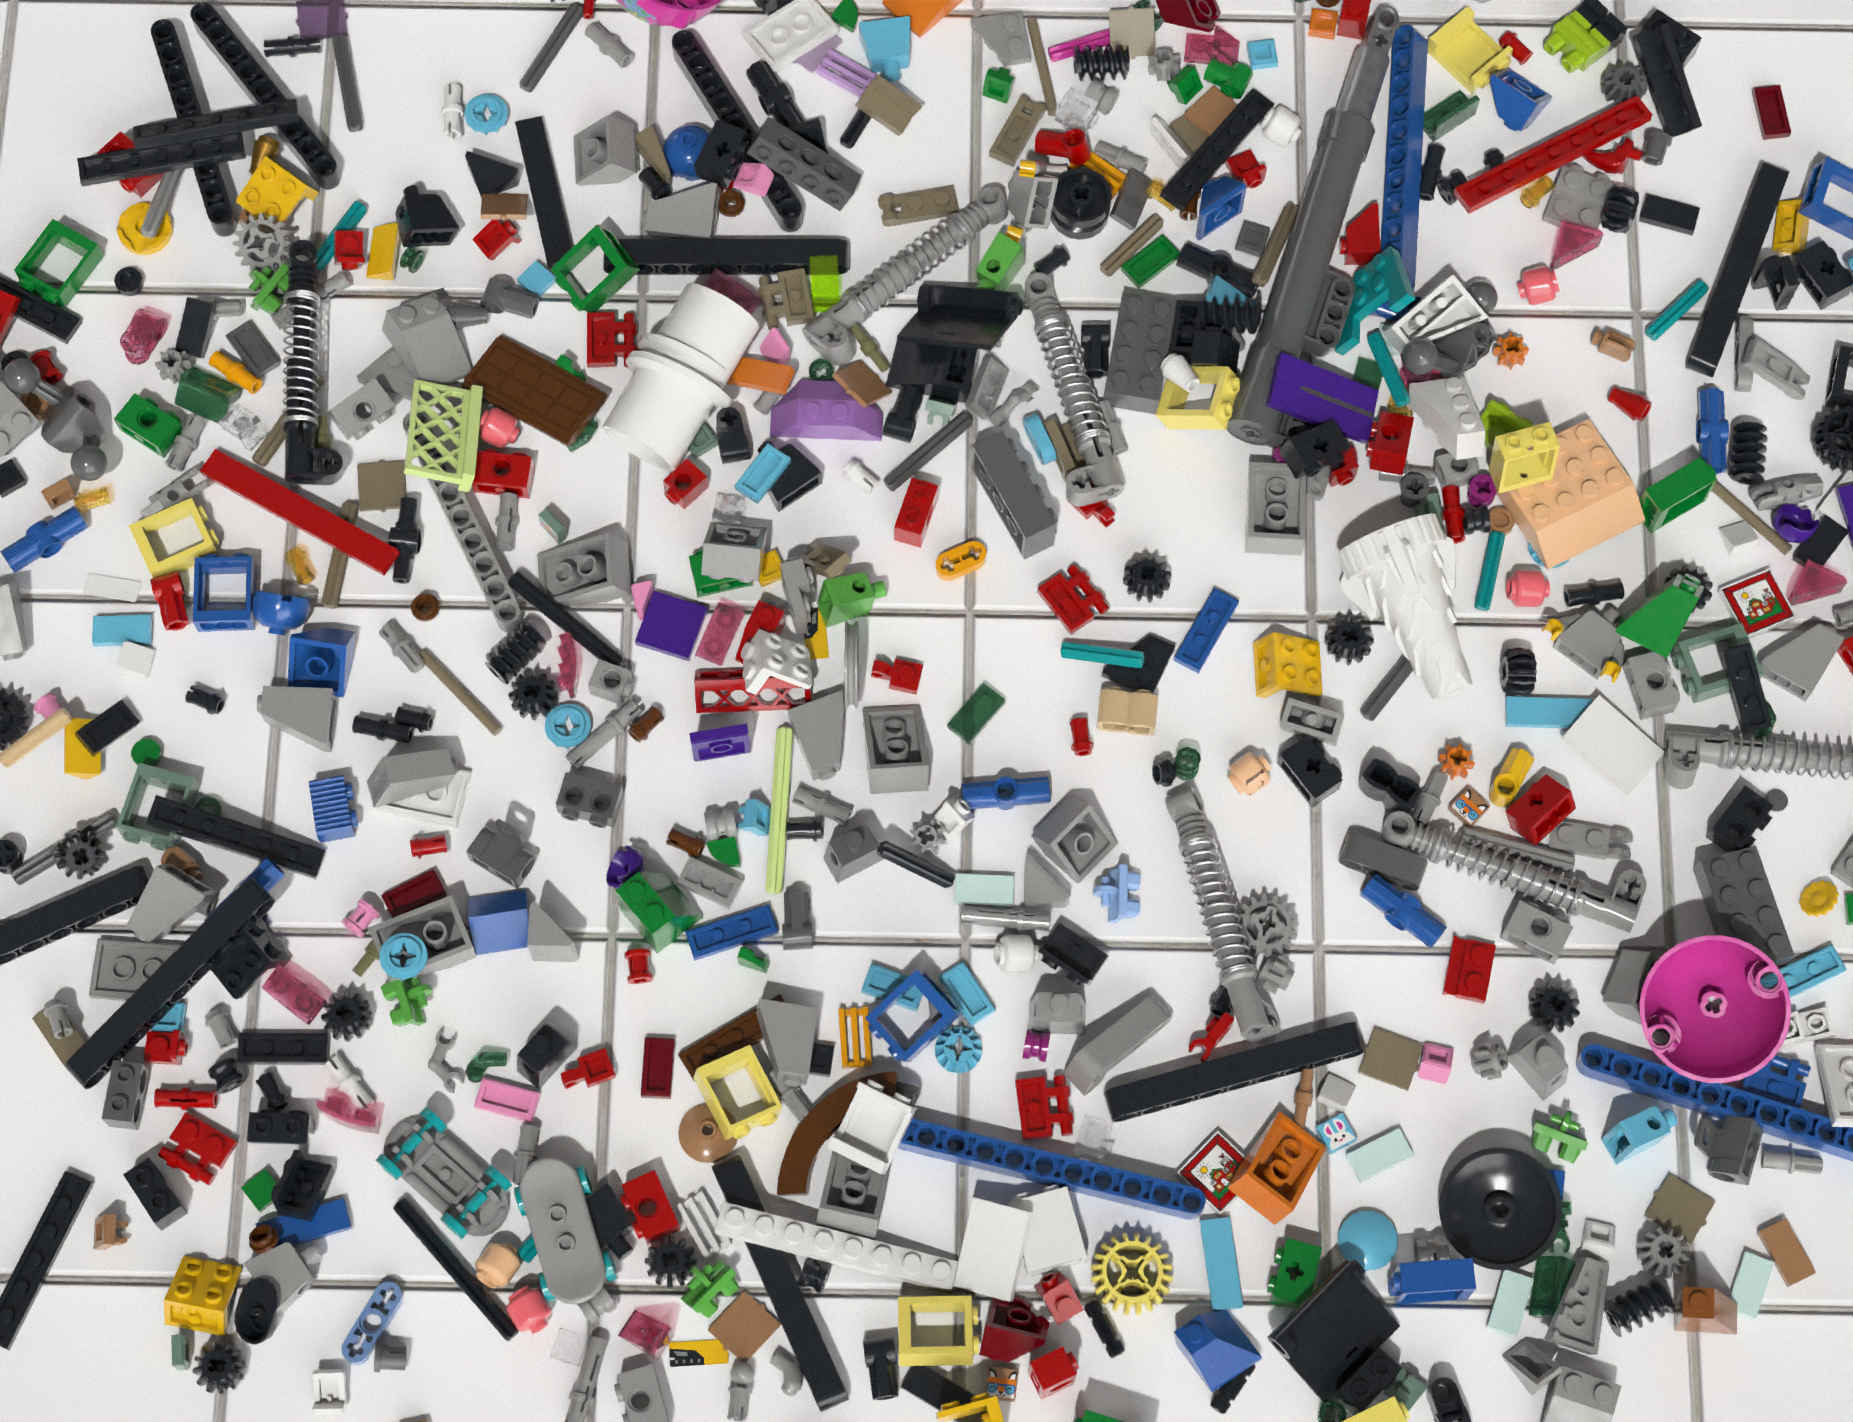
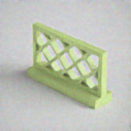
M414 379L404 474L458 484L459 491H470L476 470L482 386L472 385L470 390ZM419 390L430 392L435 398L426 402L419 395ZM450 396L462 398V404L454 408L446 398ZM440 403L448 412L439 416L431 407ZM425 411L432 420L423 424L416 415ZM451 416L460 424V426L453 430L444 422V420ZM435 425H438L445 433L439 438H436L429 430ZM421 433L430 441V443L423 447L414 439V437ZM451 439L458 448L449 452L442 444L444 441ZM434 447L443 455V457L436 461L427 453L428 450ZM420 455L428 465L425 467L412 465V459ZM448 461L455 468V474L444 472L440 465Z

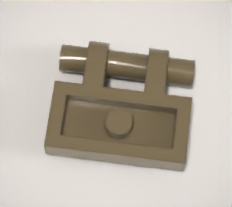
M804 268L777 272L778 283L770 284L768 276H762L758 279L760 285L758 294L759 298L763 300L764 305L762 310L763 319L767 321L769 330L774 327L779 328L778 319L781 317H786L787 327L810 323L814 320ZM781 295L783 305L775 306L773 297Z

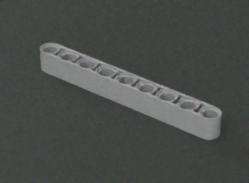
M410 412L405 415L402 423L406 437L408 436ZM421 412L416 415L423 424L429 422L424 413ZM430 428L429 430H430V431L432 432V434L436 437V435H435L433 429ZM423 433L414 437L422 447L430 443ZM436 447L429 454L434 461L443 457ZM420 455L416 457L421 467L428 465ZM448 461L440 465L444 472L454 473ZM427 478L499 628L506 633H510L513 629L519 630L518 624L523 621L519 604L464 492L458 490V484ZM449 495H457L453 501L445 500ZM461 518L469 519L465 524H456ZM471 542H480V545L476 548L467 547ZM484 565L492 566L487 572L479 571ZM499 588L504 590L503 593L498 596L491 595V592L495 589ZM512 612L516 614L510 620L502 619L506 613Z

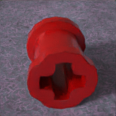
M49 350L36 352L28 359L38 367L40 378L52 386L63 378V373L61 369L56 368L54 365L52 354Z
M641 948L624 952V958L628 960V984H643L653 981V975L649 970L648 957L651 955L649 949Z

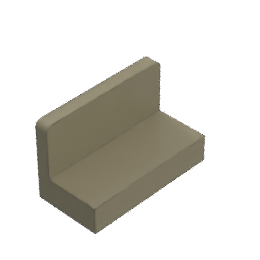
M879 75L866 86L855 104L857 108L897 136L903 134L912 117L922 107L917 101Z
M1055 419L1044 422V428L1055 449L1057 456L1055 462L1065 482L1067 475L1071 471L1087 465L1084 456L1079 455L1075 446L1076 443L1073 441L1076 435L1070 432L1073 426L1067 423L1058 426Z

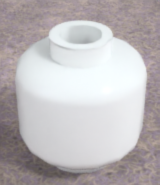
M1278 106L1275 109L1271 107L1260 123V126L1263 128V136L1281 147L1287 145L1289 141L1295 143L1302 132V129L1298 127L1300 117L1283 106Z
M1005 935L995 944V964L1000 966L1001 970L1005 973L1030 972L1034 962L1039 961V947L1034 945L1032 938L1028 935Z

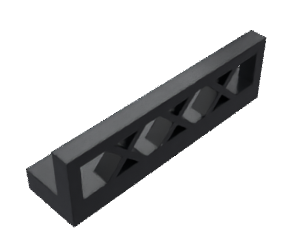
M1668 22L1654 29L1634 35L1632 38L1664 132L1674 138L1702 127Z

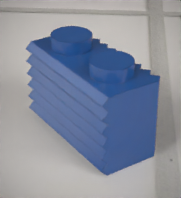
M344 775L309 781L316 835L320 843L355 837L354 827H359L356 809L351 810L350 800L355 799L352 782L347 783Z

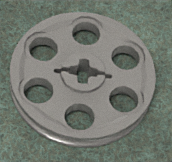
M845 621V708H848L851 704L858 708V621H855L853 625Z

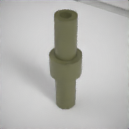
M858 323L853 324L849 331L861 345L860 350L866 357L872 359L882 373L890 368V364L879 352L878 349L880 347L873 338L869 339Z
M318 415L317 437L314 438V448L331 449V437L328 436L326 415ZM325 464L326 469L329 470V465Z
M373 940L364 949L366 953L352 969L359 977L364 975L375 959L379 960V954Z

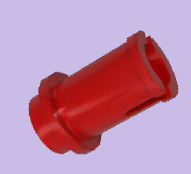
M1508 31L1501 37L1498 43L1503 49L1511 46L1513 48L1512 56L1520 65H1523L1531 58L1533 52L1517 38V33Z
M1072 719L1069 722L1073 739L1071 750L1074 751L1076 756L1090 755L1094 744L1090 741L1088 719Z
M444 834L418 839V836H415V839L410 840L412 857L421 859V856L447 853Z

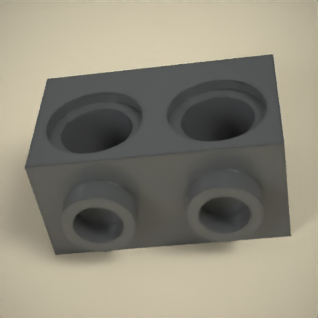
M565 772L556 801L557 811L561 814V817L570 821H577L579 818L589 821V824L598 828L614 827L624 796L622 786ZM574 794L582 796L581 801L572 804L568 802L569 797ZM606 801L610 803V807L604 811L596 809V805L600 802Z
M113 1060L101 1118L109 1127L139 1130L150 1074L143 1063Z

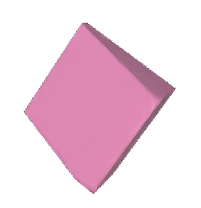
M743 162L733 186L757 196L765 197L774 174L763 163Z
M772 328L760 345V352L768 362L785 364L790 361V347L778 329Z
M652 580L632 584L631 587L637 616L640 621L645 616L654 592Z
M1425 1042L1418 1077L1446 1084L1451 1071L1454 1049Z

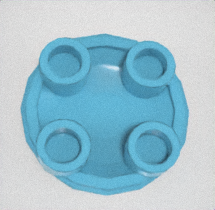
M1360 1211L1350 1215L1342 1223L1337 1235L1338 1247L1342 1256L1350 1262L1352 1260L1357 1261L1365 1271L1376 1270L1386 1266L1394 1258L1398 1248V1235L1393 1224L1384 1215L1374 1211Z

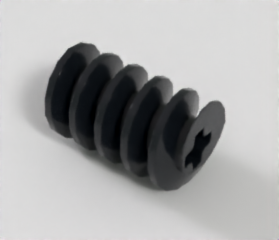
M1120 45L1116 46L1114 53H1112L1110 46H1106L1103 54L1099 46H1095L1093 54H1091L1088 46L1084 47L1082 54H1080L1078 47H1074V75L1077 74L1079 80L1083 81L1085 74L1088 73L1090 80L1093 81L1096 73H1099L1101 80L1105 81L1107 73H1110L1112 80H1116L1117 74L1120 72L1123 80H1126L1129 72L1128 46L1125 53H1123Z
M1206 297L1203 298L1201 321L1204 330L1205 327L1212 326L1221 328L1222 332L1225 328L1227 333H1233L1236 328L1239 334H1243L1247 328L1249 334H1255L1260 325L1262 313L1260 299H1257L1255 307H1252L1249 298L1246 299L1244 306L1240 305L1239 298H1235L1233 306L1229 305L1228 298H1224L1222 305L1218 304L1217 297H1213L1211 305H1208Z
M1742 422L1733 427L1732 448L1730 450L1731 458L1729 460L1730 468L1728 470V475L1733 481L1745 485H1759L1764 482V477L1760 474L1765 472V467L1761 464L1766 461L1763 453L1767 451V447L1763 443L1768 441V437L1763 434V432L1767 431V427L1763 424Z
M524 621L518 624L520 631L513 629L510 632L512 639L504 637L502 639L503 646L497 644L494 647L495 654L489 652L485 655L487 660L485 665L506 685L509 683L506 677L507 673L514 677L517 676L514 666L524 669L525 665L522 659L526 658L529 661H533L534 659L530 651L534 650L540 654L542 650L539 643L547 645L538 631Z
M1650 1279L1647 1282V1286L1645 1284L1638 1285L1637 1290H1627L1626 1296L1618 1294L1615 1297V1301L1608 1299L1604 1303L1607 1321L1612 1331L1620 1338L1622 1337L1621 1327L1628 1333L1633 1331L1632 1322L1638 1328H1642V1317H1645L1649 1323L1654 1322L1653 1312H1656L1660 1318H1663L1665 1316L1663 1307L1665 1306L1671 1313L1675 1312V1306L1670 1294L1656 1279Z

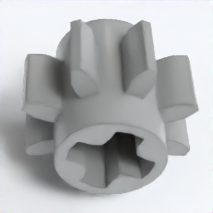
M1158 48L1153 56H1148L1149 75L1156 74L1158 82L1171 81L1175 74L1180 72V55L1173 56L1172 48Z
M174 347L166 352L161 351L160 361L155 362L157 370H160L159 375L161 379L169 378L173 384H176L181 379H187V370L192 369L190 361L187 360V353L185 351L179 353Z
M934 819L930 821L929 825L919 820L920 827L917 831L910 830L916 839L911 843V846H922L920 854L923 855L927 853V849H931L933 853L938 854L937 846L947 843L941 839V834L946 829H936V820ZM931 830V834L935 836L934 840L926 843L922 835L924 833L928 834Z
M1278 955L1275 961L1267 959L1259 975V979L1265 981L1263 989L1273 994H1276L1278 988L1286 991L1295 971L1289 969L1290 960Z
M1491 1042L1478 1044L1479 1051H1475L1471 1056V1065L1474 1072L1481 1075V1078L1487 1077L1488 1080L1501 1078V1071L1508 1067V1055L1505 1049Z

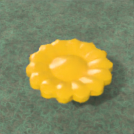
M1820 880L1812 882L1800 894L1799 904L1801 905V910L1806 912L1808 916L1814 915L1818 917L1819 915H1826L1838 903L1839 893L1837 887L1832 885L1830 881L1824 882Z

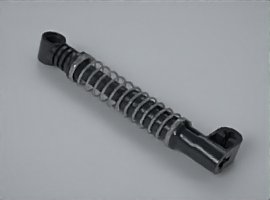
M298 240L291 245L289 250L288 289L284 292V302L289 306L283 309L285 313L289 314V316L283 319L285 323L289 324V326L283 329L289 335L283 341L290 345L285 347L283 352L291 355L283 359L287 367L282 370L286 374V377L282 380L286 384V387L282 390L286 395V398L282 400L283 404L286 405L282 413L286 417L281 421L282 430L285 433V480L293 484L332 485L340 479L343 466L342 457L333 449L314 448V434L318 431V415L315 412L319 408L318 404L315 403L319 398L316 393L319 388L316 383L319 378L316 372L319 369V364L316 362L319 359V353L316 351L320 347L317 342L320 337L317 332L320 327L317 322L320 318V314L317 312L320 308V294L316 290L317 248L310 241ZM304 255L308 257L309 260L300 261L296 257ZM293 307V313L288 312L286 309ZM316 312L317 318H311L310 314ZM293 317V323L286 321V319ZM315 322L317 324V328H311L310 324H313ZM293 328V333L286 331V329ZM314 332L317 335L315 340L310 338V334ZM293 338V343L287 342L286 339ZM314 342L317 345L315 350L310 348V344ZM293 348V353L287 352L286 349ZM316 353L317 357L314 360L313 358L309 357V355ZM298 399L303 400V403L298 404ZM298 409L302 410V414L298 415ZM298 420H302L301 425H298ZM298 432H302V442H297ZM313 461H319V472H313ZM325 464L330 465L331 470H327Z

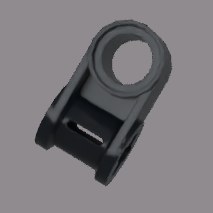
M733 407L722 408L716 416V431L722 464L751 459L749 444L739 411ZM730 421L732 426H727L726 422Z
M1441 1377L1428 1386L1426 1397L1434 1422H1452L1458 1420V1422H1471L1458 1387L1452 1379ZM1437 1385H1443L1448 1389V1400L1443 1401L1437 1398L1435 1395Z

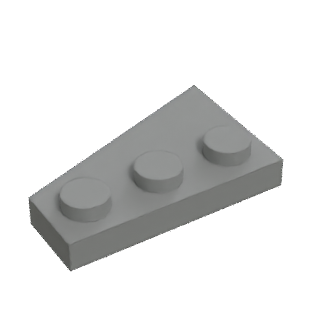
M1589 1257L1578 1258L1544 1340L1588 1355H1598L1609 1272L1608 1264Z

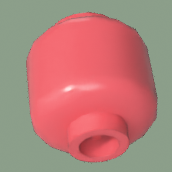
M1547 266L1524 271L1521 275L1522 282L1517 283L1521 299L1527 298L1530 305L1552 301L1556 297V292L1560 291L1555 271H1550Z
M494 407L490 411L485 410L479 425L480 439L499 449L504 448L508 442L514 444L520 431L519 428L515 427L517 424L516 416L498 407Z
M1538 570L1515 571L1512 577H1508L1506 581V597L1516 607H1539L1542 605L1544 598L1549 597L1550 583L1548 580H1545L1544 575Z
M526 1286L508 1298L510 1302L506 1310L518 1331L525 1332L530 1330L532 1334H535L548 1325L546 1319L550 1317L552 1310L540 1289H531L529 1286Z

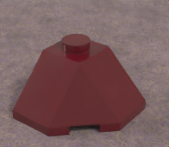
M1155 0L1159 8V15L1165 23L1208 33L1214 30L1216 25L1214 22L1221 13L1216 0Z
M1014 1296L1012 1302L992 1298L979 1355L996 1361L1011 1362L1045 1345L1050 1322L1043 1315L1037 1317L1030 1310L1031 1304L1025 1298Z

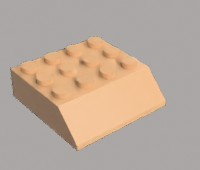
M1589 419L1556 434L1560 448L1551 480L1500 494L1496 493L1504 507L1513 515L1515 523L1529 544H1531L1533 550L1536 551L1537 556L1547 570L1645 522L1634 483ZM1525 474L1521 475L1522 478L1527 477Z

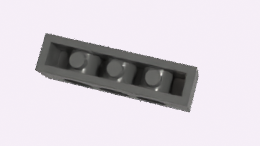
M769 116L755 134L747 151V154L838 211H841L852 197L861 177V174Z

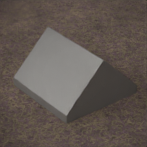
M533 901L529 908L527 940L532 960L576 962L579 956L572 939Z

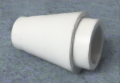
M1173 353L1163 360L1161 370L1165 378L1188 393L1198 388L1200 380L1184 356Z

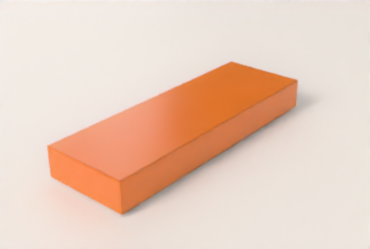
M742 357L726 384L785 395L795 370L789 365Z

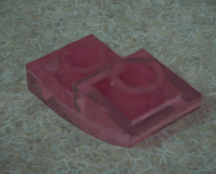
M715 269L702 285L726 296L751 315L762 302L756 295L718 269Z
M718 602L695 656L723 666L745 613Z
M569 631L559 635L561 645L557 646V650L563 663L558 664L560 674L556 675L561 691L567 690L570 699L576 697L578 690L579 669L573 640Z
M278 964L261 987L308 1025L311 1024L323 1008L324 1003L327 1002L312 987L303 983L281 964Z
M327 1097L326 1101H317L319 1111L337 1124L357 1131L379 1134L380 1121L376 1115H373V1112L356 1110L354 1114H351L352 1109L348 1102H344V1099L340 1097Z

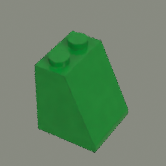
M1677 574L1627 612L1621 619L1615 632L1668 658L1700 598L1704 586L1700 585L1701 581L1690 574H1685L1684 576Z
M638 872L615 890L620 911L656 954L703 918L666 873Z

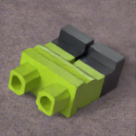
M1584 0L1583 4L1554 25L1551 35L1544 43L1543 49L1552 56L1561 51L1565 55L1562 58L1561 65L1568 73H1572L1577 69L1583 72L1589 65L1595 63L1621 44L1628 28L1611 12L1607 14L1608 9L1599 0Z

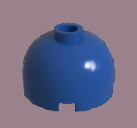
M684 125L670 132L665 140L663 152L672 176L685 178L686 181L700 180L695 172L694 164L710 134L707 130L697 125Z
M254 590V617L259 624L269 627L268 633L285 636L286 630H296L306 621L311 599Z

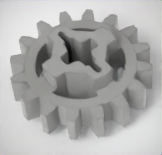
M259 213L258 218L255 215L249 216L250 223L240 222L243 230L234 232V234L239 236V241H234L233 245L239 246L240 250L235 253V256H243L242 266L250 265V271L253 269L258 271L259 269L260 272L267 266L272 272H276L278 270L277 264L282 265L285 263L287 265L284 257L289 256L288 246H291L294 242L288 241L287 237L292 234V231L283 229L286 226L285 221L277 222V216L270 215L267 217V214ZM263 225L270 226L276 232L269 233ZM263 239H270L263 245L264 248H257L263 243ZM258 254L264 262L256 260L252 255Z
M1262 894L1261 901L1259 902L1254 897H1251L1250 907L1243 903L1240 908L1243 914L1237 913L1240 917L1239 925L1243 927L1242 935L1246 936L1247 939L1246 946L1250 950H1255V958H1258L1261 952L1265 953L1266 959H1270L1272 952H1275L1277 956H1282V947L1290 950L1292 946L1290 940H1296L1298 933L1293 930L1298 928L1299 922L1291 921L1296 912L1295 910L1287 912L1288 902L1285 901L1281 905L1278 904V896H1274L1272 901H1267L1266 894ZM1266 909V911L1260 914L1254 913L1258 910ZM1276 913L1281 916V918L1283 919L1284 923H1283V922H1280V920L1278 919ZM1269 917V929L1266 931L1265 936H1262L1264 922L1266 923ZM1248 931L1253 932L1256 940L1250 936ZM1273 939L1278 940V941L1275 942V943L1266 944L1267 942H1269V941H1271V940H1273Z

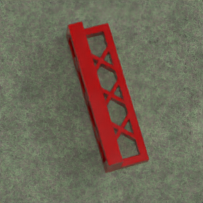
M744 669L695 671L696 713L789 710L811 702V687L810 689H805V701H792L786 694L792 688L802 687L773 676H769L755 695L746 691L745 678H743ZM763 689H771L778 696L772 702H763L757 695ZM734 690H742L749 696L743 703H735L729 698ZM713 691L720 698L715 704H702L701 692Z

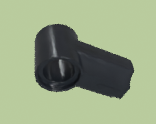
M1081 323V348H1083L1085 375L1090 379H1101L1107 376L1108 348L1110 346L1109 323Z
M912 385L900 387L892 412L889 411L886 417L883 436L907 443L911 442L924 392Z
M893 1336L863 1340L866 1368H869L872 1399L882 1401L899 1397L895 1364L897 1362Z

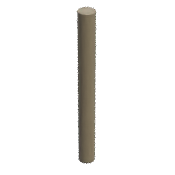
M1032 17L1027 19L1026 22L1047 105V112L1049 116H1056L1059 114L1039 26L1037 18Z
M1716 481L1711 491L1782 554L1786 555L1793 548Z
M426 649L419 653V656L430 671L493 736L498 735L502 727Z

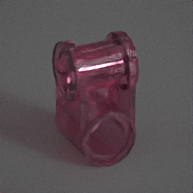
M142 308L135 312L129 326L120 339V345L125 351L128 362L140 365L150 358L156 345L163 338L167 330L168 321L166 318Z

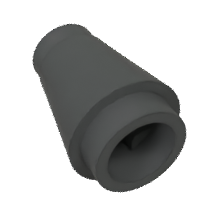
M459 302L447 304V311L450 314L455 329L487 324L486 307Z

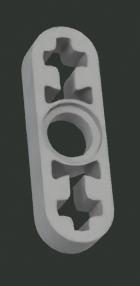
M1737 316L1734 329V390L1738 392H1750L1753 384V371L1742 365L1749 341L1754 339L1753 317Z

